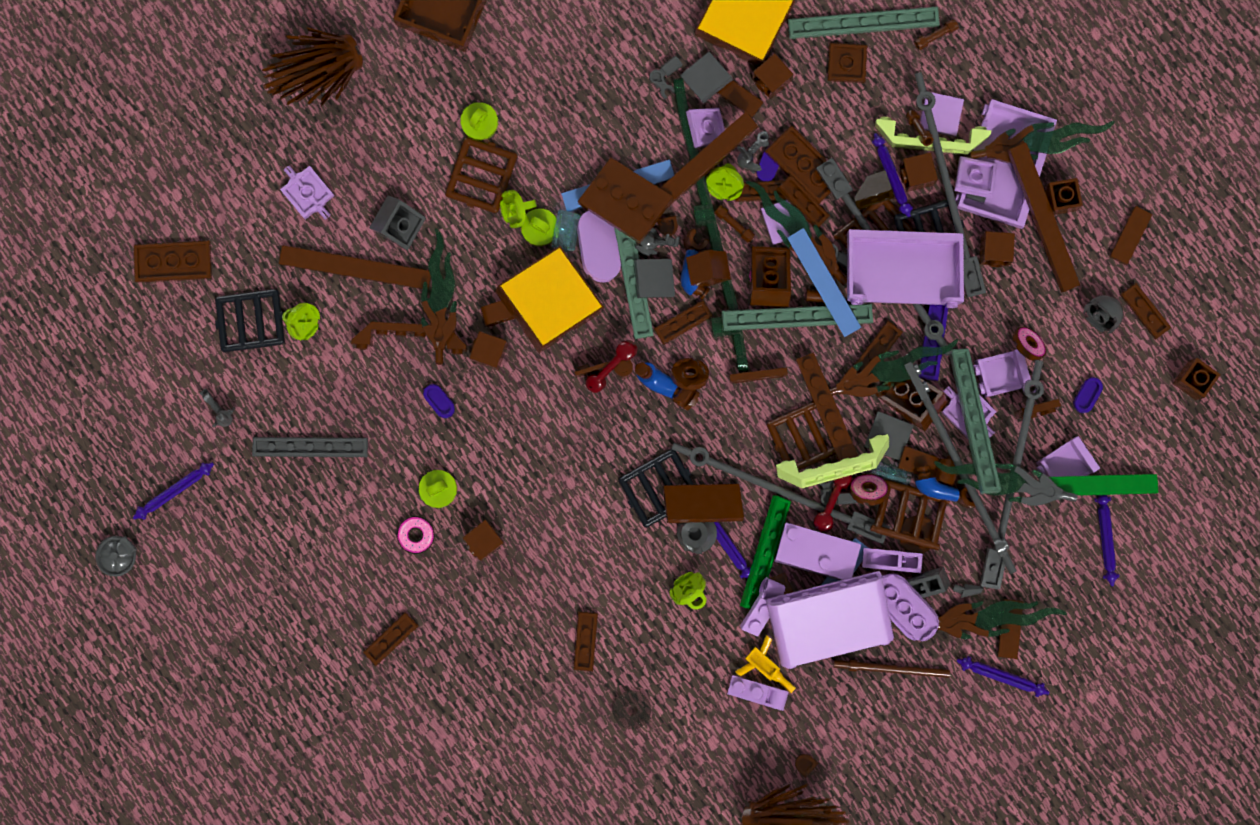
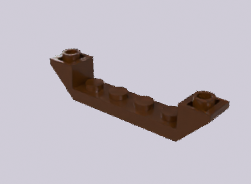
M371 322L351 339V344L360 350H367L368 347H373L374 332H376V335L387 336L389 332L395 333V336L406 337L408 333L414 334V337L425 338L426 334L423 327L427 325ZM454 333L447 343L448 351L456 355L468 352L467 346Z

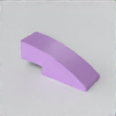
M864 548L862 567L922 573L923 554Z

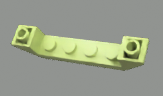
M880 117V119L876 120L875 127L892 147L934 151L933 143L929 146H924L920 142L919 136H916V138L909 137L908 134L894 136L896 121L892 120V118ZM982 126L975 127V129L970 131L969 143L960 139L951 142L947 141L946 138L939 137L942 151L967 155L989 138L991 130H986L987 128Z
M888 434L883 436L877 435L869 439V449L871 452L869 454L863 453L855 458H845L840 462L827 463L821 467L809 468L800 473L795 460L783 461L776 465L777 476L800 488H806L875 469L889 448Z

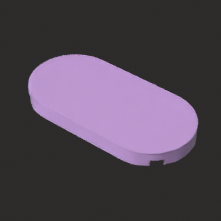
M587 211L577 223L583 269L587 275L593 277V280L609 282L617 276L621 267L615 229L601 218Z
M897 574L883 575L882 579L890 620L911 640L926 641L932 638L939 626L936 612L905 578Z

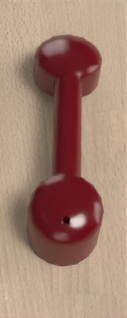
M625 340L618 344L616 356L602 371L587 377L585 384L590 392L598 393L606 387L605 377L622 360L627 361L635 357L638 350L635 342Z
M852 475L833 480L835 486L824 512L818 513L814 518V525L819 532L826 533L832 529L834 524L831 516L832 510L841 489L850 486Z

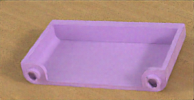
M991 99L988 105H984L981 114L984 115L981 126L986 127V130H991V135L976 147L974 151L985 149V146L991 144L1004 132L1011 139L1024 128L1032 125L1034 132L1022 141L1027 143L1040 177L1057 120ZM987 156L976 158L977 160L997 163L994 195L992 199L986 198L984 204L965 198L967 193H957L955 197L957 208L1020 229L1024 228L1029 207L1013 165L987 158Z
M848 230L847 301H850L852 305L870 302L946 305L947 308H957L959 304L964 302L963 234Z
M880 571L766 599L781 666L787 669L877 645H887L894 639Z

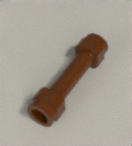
M952 19L946 22L944 27L926 37L921 36L914 41L916 48L919 51L928 47L930 42L947 33L951 34L958 30L959 26L956 20Z
M910 110L906 114L908 123L915 127L919 133V140L924 146L931 145L934 141L930 131H926L921 124L918 112Z
M722 205L719 206L714 214L720 220L724 219L742 235L741 238L749 243L755 237V234L749 228L746 230L729 215V210Z

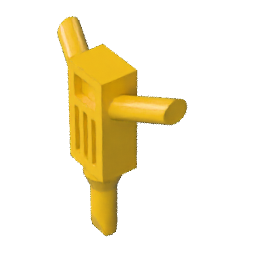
M766 635L760 651L754 647L745 658L749 663L735 672L741 677L756 668L770 681L778 682L787 691L792 693L796 687L784 678L779 671L780 668L766 657L772 641Z

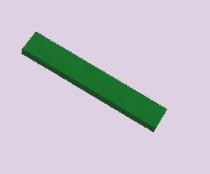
M1157 474L1049 477L1063 491L1077 494V496L1158 493Z
M776 495L772 497L740 603L741 607L751 609L760 594L759 588L762 581L769 577L791 504L790 500Z

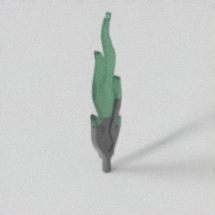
M934 461V464L940 470L948 474L976 475L974 463L949 467ZM995 463L996 468L1008 469L1011 473H998L1001 491L999 493H988L989 495L997 496L1025 492L1030 497L1015 496L1008 498V501L1030 506L1043 505L1061 499L1073 502L1077 500V494L1063 491V489L1056 486L1048 476L1040 471H1031L1038 478L1037 481L1016 465ZM960 479L957 481L958 484H968L979 490L977 481L970 479Z

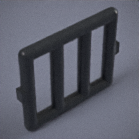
M944 199L912 209L910 217L903 213L894 215L893 219L897 231L905 232L902 220L913 218L916 231L925 232L920 215L930 212L936 233H944L938 209L948 206L950 212L948 200Z
M278 289L239 293L215 298L217 314L215 327L219 331L222 352L277 346L285 343L282 319L284 312L281 311ZM272 297L277 338H265L261 298ZM253 299L258 340L247 342L242 301ZM234 302L239 343L228 344L223 303Z
M672 448L618 479L629 500L627 501L629 506L635 510L645 528L666 518V511L644 472L654 467L664 486L673 485L661 465L663 461L671 458L685 484L695 485L690 477L689 469L685 468L677 452L672 450ZM635 477L639 478L658 512L650 518H647L628 484V481Z

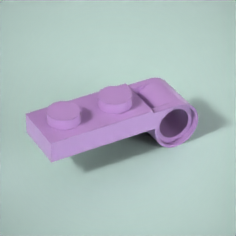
M765 578L759 588L760 594L740 625L742 630L757 637L759 636L770 618L766 599L783 595L785 592L783 584L769 578Z
M733 675L727 694L783 711L789 692Z

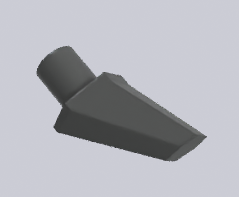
M954 584L952 591L961 594L960 598L981 594L984 587Z

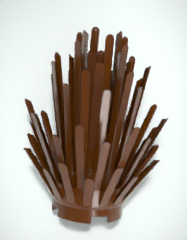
M306 27L308 31L315 33H311L312 36L287 35L286 37L288 39L300 40V42H292L293 45H314V47L270 55L278 59L295 55L300 56L284 59L262 69V71L266 72L290 65L263 76L265 78H279L264 84L263 88L274 87L267 91L268 94H272L271 96L293 88L280 96V100L303 89L304 92L287 102L286 105H289L294 101L295 103L301 101L325 85L307 102V104H311L331 86L321 98L322 107L332 93L336 92L341 86L335 96L336 100L339 98L354 72L362 68L363 59L362 54L358 55L355 48L358 44L351 35L339 36Z
M787 784L779 789L780 787L774 789L758 801H748L750 805L749 807H744L742 825L849 824L850 821L845 820L846 817L839 816L846 814V811H832L838 808L837 805L816 806L817 804L829 801L831 798L816 800V797H809L773 805L803 794L804 791L799 790L806 788L808 784L778 795L789 788L790 784Z

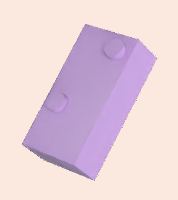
M785 523L774 562L841 581L852 578L861 544Z

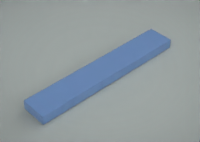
M670 160L633 171L654 185L666 182L674 176ZM589 185L561 193L567 213L583 208L578 204V200Z
M803 228L787 237L843 336L846 337L862 328L806 230Z

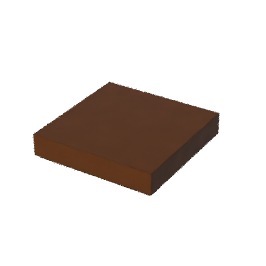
M830 43L827 81L865 83L867 45Z

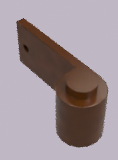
M622 360L614 368V373L621 379L630 377L633 372V364L630 360ZM609 362L589 367L588 364L577 367L580 370L575 372V376L578 378L601 371Z
M904 446L897 468L919 475V471H916V468L930 466L928 471L931 472L932 478L936 477L939 483L954 486L958 470L950 456H947L946 459L938 458Z

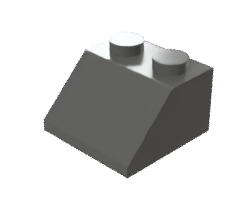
M387 196L369 228L408 251L426 217L401 200Z

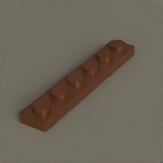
M814 352L796 359L795 361L838 461L840 462L845 458L858 457Z

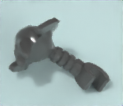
M767 131L760 132L757 135V141L747 151L744 147H737L740 151L737 163L740 167L749 169L753 174H755V171L762 170L760 165L753 163V154L760 147L769 146Z
M652 228L641 244L636 245L635 248L646 256L650 254L656 255L657 251L653 250L654 248L664 245L677 247L680 238L669 237L670 234H666L665 238H660L656 229Z
M206 388L201 391L202 399L217 414L212 427L230 426L233 422L232 415L236 408L222 410Z

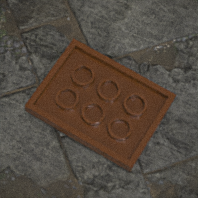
M610 158L580 197L578 204L641 244L673 201V196L615 159Z

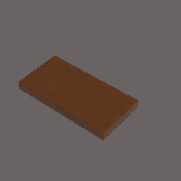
M791 125L765 150V153L788 176L792 175L813 199L820 204L831 192L816 171V168L827 160Z
M211 241L134 244L135 282L212 279Z
M739 484L668 485L663 487L667 523L744 520Z

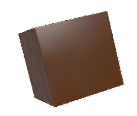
M774 53L753 72L752 80L757 88L771 100L792 81L794 74Z
M931 152L905 158L899 165L901 181L905 186L906 192L934 186L938 181Z
M1077 178L1051 182L1044 187L1054 215L1075 212L1083 206Z
M986 231L981 236L979 265L1004 267L1013 263L1015 233Z
M704 250L698 252V254L686 257L691 286H712L731 280L726 251Z
M479 331L477 339H474L471 346L469 359L472 362L499 371L508 343L506 340Z
M1195 358L1187 362L1172 384L1194 400L1205 398L1221 374L1200 359Z
M484 520L463 537L467 543L466 547L474 557L477 556L480 561L485 560L505 544L488 520Z

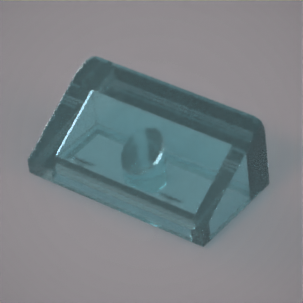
M558 210L552 241L553 248L561 246L565 252H573L575 250L578 235L577 223L581 218L580 214Z
M880 462L877 468L871 470L872 474L903 484L911 482V473L897 468L898 466Z

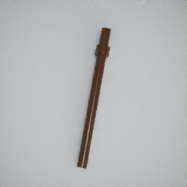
M849 659V661H833V668H843L854 672L865 670L950 677V670L863 663Z

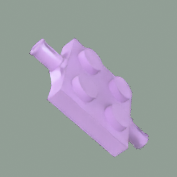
M287 166L291 173L286 168L284 172L291 179L280 189L305 220L315 212H319L324 220L327 219L325 214L328 217L331 214H329L324 206L334 197L333 193L310 166L297 174L291 166Z
M948 386L943 392L951 400L948 406L941 412L968 439L958 393L956 394ZM980 396L990 438L995 432L987 424L996 411Z

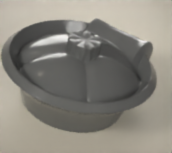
M714 522L679 523L677 536L685 551L702 555V552L710 549L715 543L717 529Z
M126 536L108 537L97 547L95 554L96 564L106 575L122 576L134 566L137 548Z

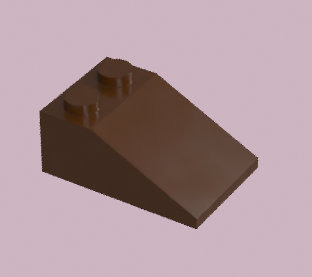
M752 246L750 305L789 307L791 296L790 249Z
M897 365L875 395L910 423L926 431L933 421L907 370ZM927 383L930 392H928L929 398L939 414L948 401L944 392Z

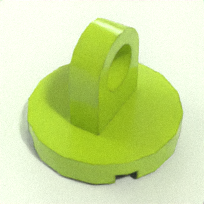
M476 102L464 109L461 115V126L463 132L469 138L486 140L495 134L498 128V117L496 111L490 105Z
M725 164L722 167L711 170L706 179L707 190L717 199L732 201L742 194L744 187L743 178L731 164Z
M515 190L505 191L501 196L503 197V200L500 201L501 214L506 223L509 222V227L518 228L524 225L525 210L537 207L535 200L523 202L521 196Z
M534 209L526 214L521 231L528 243L542 247L551 244L557 238L559 225L555 215L549 210Z
M303 302L294 308L286 310L282 315V319L287 325L289 335L301 341L308 340L315 334L319 327L317 323L318 319L320 320V314L314 305Z
M433 470L422 477L419 483V494L425 504L433 508H443L454 501L457 494V484L451 474L443 470Z
M688 572L681 575L674 582L673 590L671 588L669 591L671 599L678 605L687 604L692 609L702 608L706 604V596L703 592L706 580L699 572ZM698 597H701L699 601L693 602Z

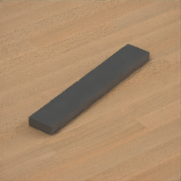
M253 437L252 456L368 457V438Z

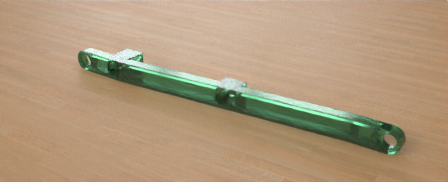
M683 78L673 79L678 117L689 161H691L699 154L698 148L694 147L686 115L688 105ZM704 175L695 183L701 204L693 208L696 228H707L712 250L724 251ZM732 281L721 282L727 311L739 310ZM711 318L713 339L732 337L738 373L748 372L743 331H722V318Z

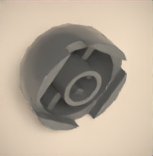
M1096 296L1084 307V313L1087 311L1088 314L1087 321L1099 332L1109 331L1107 334H1110L1122 323L1124 316L1123 308L1120 302L1111 296Z

